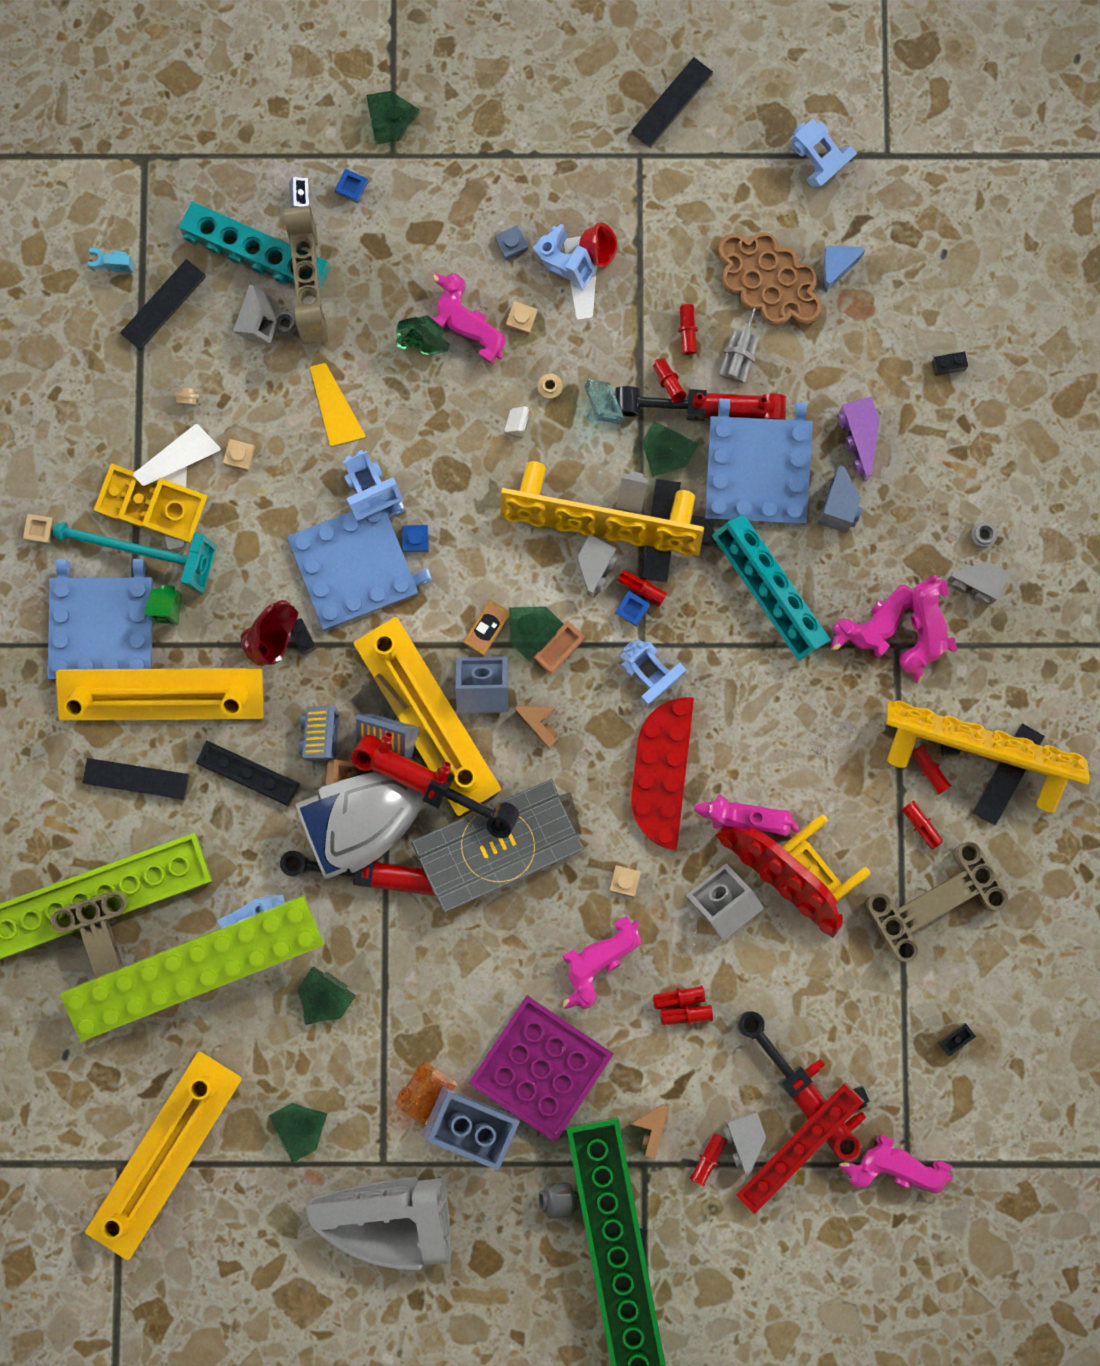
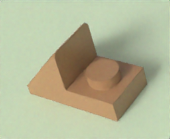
M517 706L515 712L549 750L557 744V740L554 738L557 733L548 723L546 725L542 724L555 711V707Z
M328 759L326 785L371 773L374 770L363 771L355 767L352 762Z
M661 1104L631 1122V1125L650 1129L649 1134L644 1133L641 1149L645 1150L644 1155L647 1157L656 1158L668 1111L667 1105Z

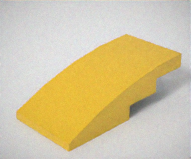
M111 463L93 511L154 533L191 543L208 495L161 478L143 486L133 476L134 471Z

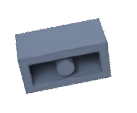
M292 177L289 183L290 208L309 206L308 178Z

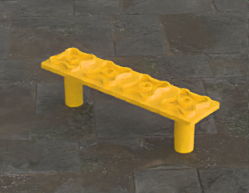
M535 461L526 464L519 491L506 488L501 489L500 516L510 522L520 521L536 527L546 526L561 532L572 531L587 537L590 534L591 536L603 537L609 541L628 542L634 546L648 545L660 551L671 550L685 556L700 555L704 527L690 524L695 495L687 490H679L675 493L670 519L666 520L542 496L540 493L546 467L542 463Z
M394 617L354 641V646L400 722L420 727L415 746L428 768L436 772L444 762H449L451 764L450 773L455 775L450 788L479 803L501 791L500 785L399 619ZM448 799L458 816L470 810Z
M261 668L59 669L56 671L59 720L264 718L263 670Z
M888 701L886 724L897 727L887 761L896 767H907L917 737L1047 775L1036 805L1038 808L1051 813L1056 812L1069 779L1089 784L1088 763L1080 754L1064 752L1050 745L1043 747L1034 744L1033 741L1027 738L1013 737L1000 730L994 732L986 730L977 723L963 722L953 716H939L929 709L916 708L903 701Z
M197 1052L87 1227L85 1233L124 1259H131L241 1083L242 1077L205 1053Z

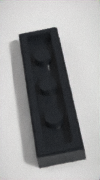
M693 57L636 124L631 133L651 148L710 79L713 71Z
M185 259L120 334L141 351L206 278V275Z
M656 479L651 517L670 519L675 493L680 490L681 482ZM647 545L642 579L667 583L672 551H660L655 547Z
M1023 723L1014 735L1017 738H1027L1037 745H1040L1045 737ZM999 762L972 813L995 826L1027 769Z
M207 740L196 761L197 765L288 807L300 783Z
M87 758L82 783L185 800L190 775Z

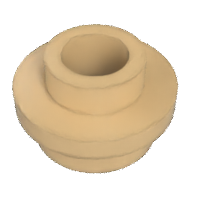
M555 374L543 375L538 381V392L546 399L558 397L563 389L561 379ZM548 382H552L555 387L547 389L545 385Z
M179 387V392H174L177 403L196 404L199 394L194 393L195 388Z

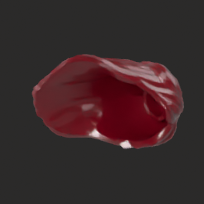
M286 600L270 604L256 618L253 625L241 633L243 651L257 666L273 665L282 660L289 644L293 626L298 618V611Z

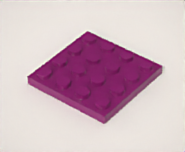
M526 995L469 1084L554 1142H557L614 1053Z

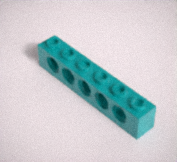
M191 202L179 226L186 241L195 245L199 242L205 245L207 250L217 255L220 252L226 254L231 261L239 265L246 263L259 274L264 275L266 272L273 275V278L281 284L287 285V283L295 285L290 244L198 203ZM205 228H215L211 234H203ZM229 237H237V241L234 244L229 245L225 243ZM251 247L260 248L258 253L254 255L248 254ZM299 249L298 254L306 255L308 252ZM274 257L283 258L277 265L270 263ZM317 257L321 289L330 271L328 261ZM306 271L301 274L300 278L307 280L312 277L313 273Z
M744 514L728 521L712 534L716 543L798 661L814 653L831 640Z

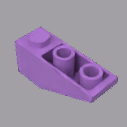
M872 396L842 405L839 411L840 414H838L840 427L842 429L845 428L848 435L845 438L849 452L854 453L856 459L853 462L857 476L861 475L863 482L867 481L872 474L879 426V417Z

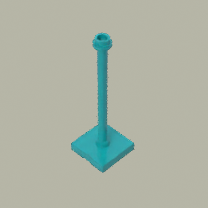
M65 522L56 523L53 529V537L59 541L69 538L184 565L181 583L193 592L200 594L205 592L217 549L216 544L205 535L194 533L189 555L186 556L68 528V524Z

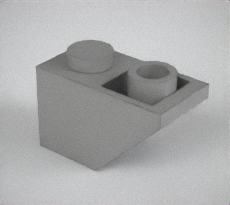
M249 285L233 331L251 342L271 343L278 323V317L271 297L254 285Z
M630 471L629 474L623 473L616 510L641 515L648 478H644V475L639 472Z
M590 534L577 557V562L587 593L593 597L595 592L600 593L607 580L603 577L607 569L612 571L618 557L615 556V547Z
M987 561L954 571L947 581L951 582V586L960 592L968 591L974 594V598L984 604H993L998 599L1011 573Z
M756 1111L726 1121L728 1128L723 1129L728 1144L733 1143L737 1153L732 1154L737 1169L742 1168L745 1174L751 1172L766 1140L765 1132Z

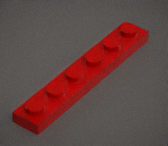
M845 1082L736 1196L755 1215L865 1101Z

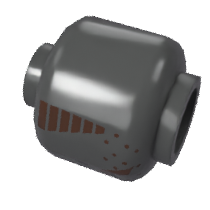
M567 1182L549 1183L545 1185L543 1191L539 1192L540 1210L545 1212L548 1218L570 1217L573 1215L575 1207L579 1206V1194Z

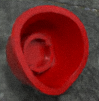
M598 222L594 227L588 228L583 232L579 246L587 250L592 263L596 267H604L610 264L615 257L617 238L607 224Z

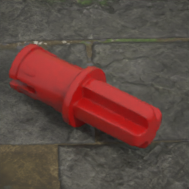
M684 304L679 308L680 328H678V332L681 333L682 355L697 354L696 332L698 331V327L695 326V309L693 304Z
M656 359L653 369L660 379V386L666 389L673 403L681 402L687 394L678 381L677 373L672 371L666 359Z
M623 570L617 581L620 584L638 593L636 596H641L660 607L667 595V592L649 583L648 579L643 581L626 570Z
M923 745L918 746L912 751V757L923 771L922 776L927 777L938 795L952 786L939 769L940 764L935 763Z
M913 800L902 808L901 811L904 812L915 827L913 829L914 832L918 831L931 849H935L943 843V839L930 823L931 818L927 819L915 803L916 801Z
M703 985L681 990L678 987L676 991L654 994L652 998L654 1008L657 1010L675 1006L683 1008V1005L706 1002Z
M685 1005L684 1008L663 1009L660 1011V1020L662 1025L686 1023V1026L694 1022H713V1010L711 1005L688 1007V1005Z
M715 1133L712 1135L703 1155H699L700 1160L689 1179L703 1187L705 1186L714 1166H718L716 1162L727 1143L724 1137Z

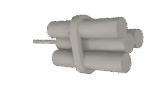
M755 307L753 308L747 329H742V331L734 329L729 345L725 347L723 352L725 357L719 375L722 377H729L738 382L745 383L751 363L755 362L756 357L754 353L760 337L752 335V332L749 330Z

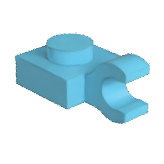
M97 248L89 249L91 255L98 256L97 261H88L87 264L91 269L107 268L108 271L133 273L134 262L127 253L113 251L112 254L105 253L103 255Z

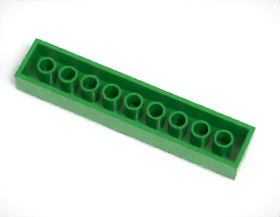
M613 1117L567 1126L568 1140L611 1366H666L619 1118Z

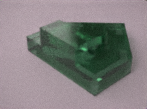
M392 91L366 95L375 144L401 140L409 125L420 113V110Z
M428 315L419 318L412 317L398 322L396 328L397 347L406 349L409 346L421 349V354L431 356L447 352L450 343L442 338L444 328Z
M653 421L642 442L652 477L687 467L699 444Z
M546 606L509 607L510 644L527 661H530L537 652H540L550 642L564 624Z
M313 966L298 988L299 998L301 999L304 1011L305 1025L341 1019L357 995L349 991L346 984L330 973H323Z
M291 1103L268 1116L274 1127L273 1130L292 1163L317 1150L327 1113Z

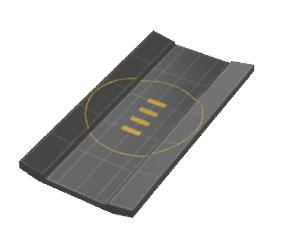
M552 779L501 801L514 805L519 811V819L511 834L506 838H496L491 835L486 827L488 818L474 813L411 841L444 913L585 849L575 832ZM501 802L489 806V808L494 809Z

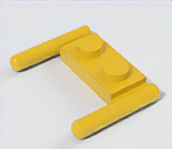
M821 814L781 847L821 880L838 902L870 876V870L867 867H863L841 884L821 857L806 841L807 838L828 822L827 817Z

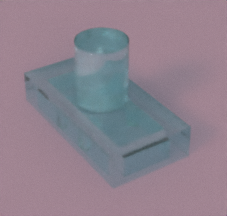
M588 379L584 388L592 408L587 414V419L593 424H600L601 421L620 424L623 414L609 382Z

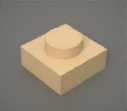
M514 301L506 327L530 335L538 309Z
M229 439L223 464L249 471L255 446Z
M27 514L23 539L50 544L55 519Z
M616 865L609 891L635 897L641 871Z

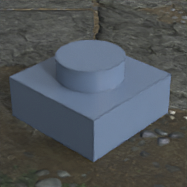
M518 225L495 235L505 260L528 250V245Z

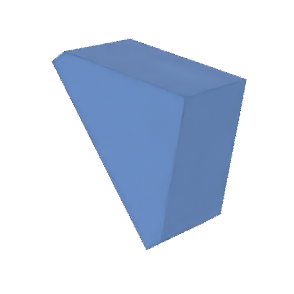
M826 246L823 253V289L826 292L862 259L865 249L862 247Z

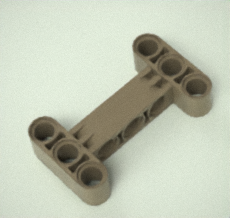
M310 206L284 208L285 224L291 243L297 307L294 308L297 330L303 344L328 342L327 324L321 302L315 246L318 245L313 214ZM303 247L310 249L306 255L298 254L299 249ZM306 271L313 273L312 277L307 280L300 278L301 274ZM307 296L315 297L314 302L311 304H305L303 300Z
M970 841L959 844L954 850V858L962 872L898 909L895 908L891 899L883 893H877L867 898L865 902L866 911L895 960L905 963L916 959L919 949L911 932L975 895L981 905L988 911L1001 910L1007 905L1008 894L978 844ZM964 847H969L973 851L972 860L967 861L963 858L962 850ZM978 869L983 870L987 875V879L983 884L979 883L975 878V873ZM991 892L997 893L1000 897V902L997 906H993L989 902ZM875 898L882 899L885 904L884 910L880 913L876 912L872 907V902ZM888 921H894L897 924L898 931L895 935H890L886 932L885 927ZM903 943L908 944L911 948V954L908 958H903L899 954V947Z
M114 890L63 906L55 911L51 917V925L58 932L80 929L95 978L124 967L108 919L121 914L128 907V897L123 891ZM110 897L120 899V909L115 910L110 907ZM85 905H92L96 909L95 917L90 918L85 915ZM60 913H67L70 916V925L65 926L60 923Z

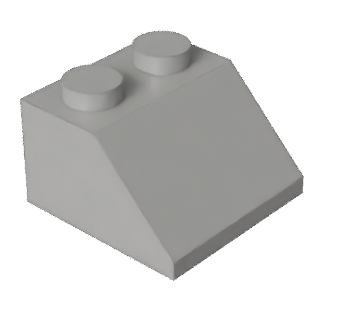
M727 863L686 895L723 941L764 909L751 888Z

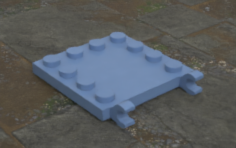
M719 399L718 417L710 416L705 518L733 520L744 514L748 521L807 523L813 421H805L807 403H795L794 420L729 417L730 399Z
M402 501L358 521L351 511L287 536L324 631L419 594L416 587L433 581L428 569L420 571L413 576L411 575L389 517L405 512Z
M57 559V578H50L48 680H56V671L59 669H152L153 622L144 615L153 588V578L146 577V561L144 559H133L134 577L70 578V561L67 562V559Z

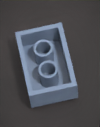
M443 1086L422 1132V1136L427 1142L499 1171L520 1121L509 1113Z

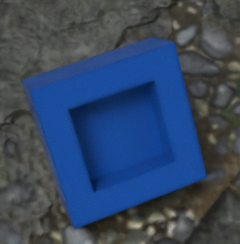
M345 168L335 188V193L358 203L368 184V178Z
M428 525L402 526L403 552H429Z
M628 591L615 614L637 627L648 610L650 603Z

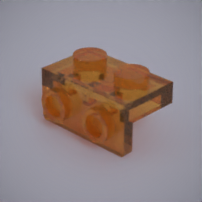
M425 1060L422 1065L416 1068L407 1086L399 1092L395 1104L403 1112L426 1126L442 1087L453 1090L457 1083Z

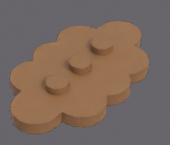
M765 232L756 233L749 240L735 233L728 234L721 239L718 244L717 254L720 261L726 266L722 272L721 281L723 287L731 294L740 295L741 303L746 309L753 311L755 307V311H760L763 320L772 326L783 325L790 318L799 324L808 325L814 323L819 318L822 311V303L820 298L813 292L817 286V273L811 266L799 263L798 255L793 249L779 247L775 237Z

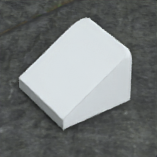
M523 406L510 410L505 427L506 433L519 437L524 435L529 417L528 407Z

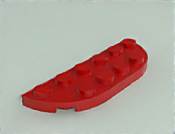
M693 697L673 699L657 707L643 723L636 748L631 791V808L634 819L642 832L652 842L673 851H677L694 705Z
M737 826L722 827L715 836L724 847L731 849L745 865L754 869L763 881L770 883L779 891V894L784 899L792 902L801 914L815 922L823 933L828 934L832 938L838 933L843 924V915L838 914L836 898L821 880L766 834L752 827L749 830L737 828Z

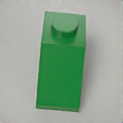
M160 585V589L152 588L144 615L153 623L179 625L182 594L175 590L174 586Z

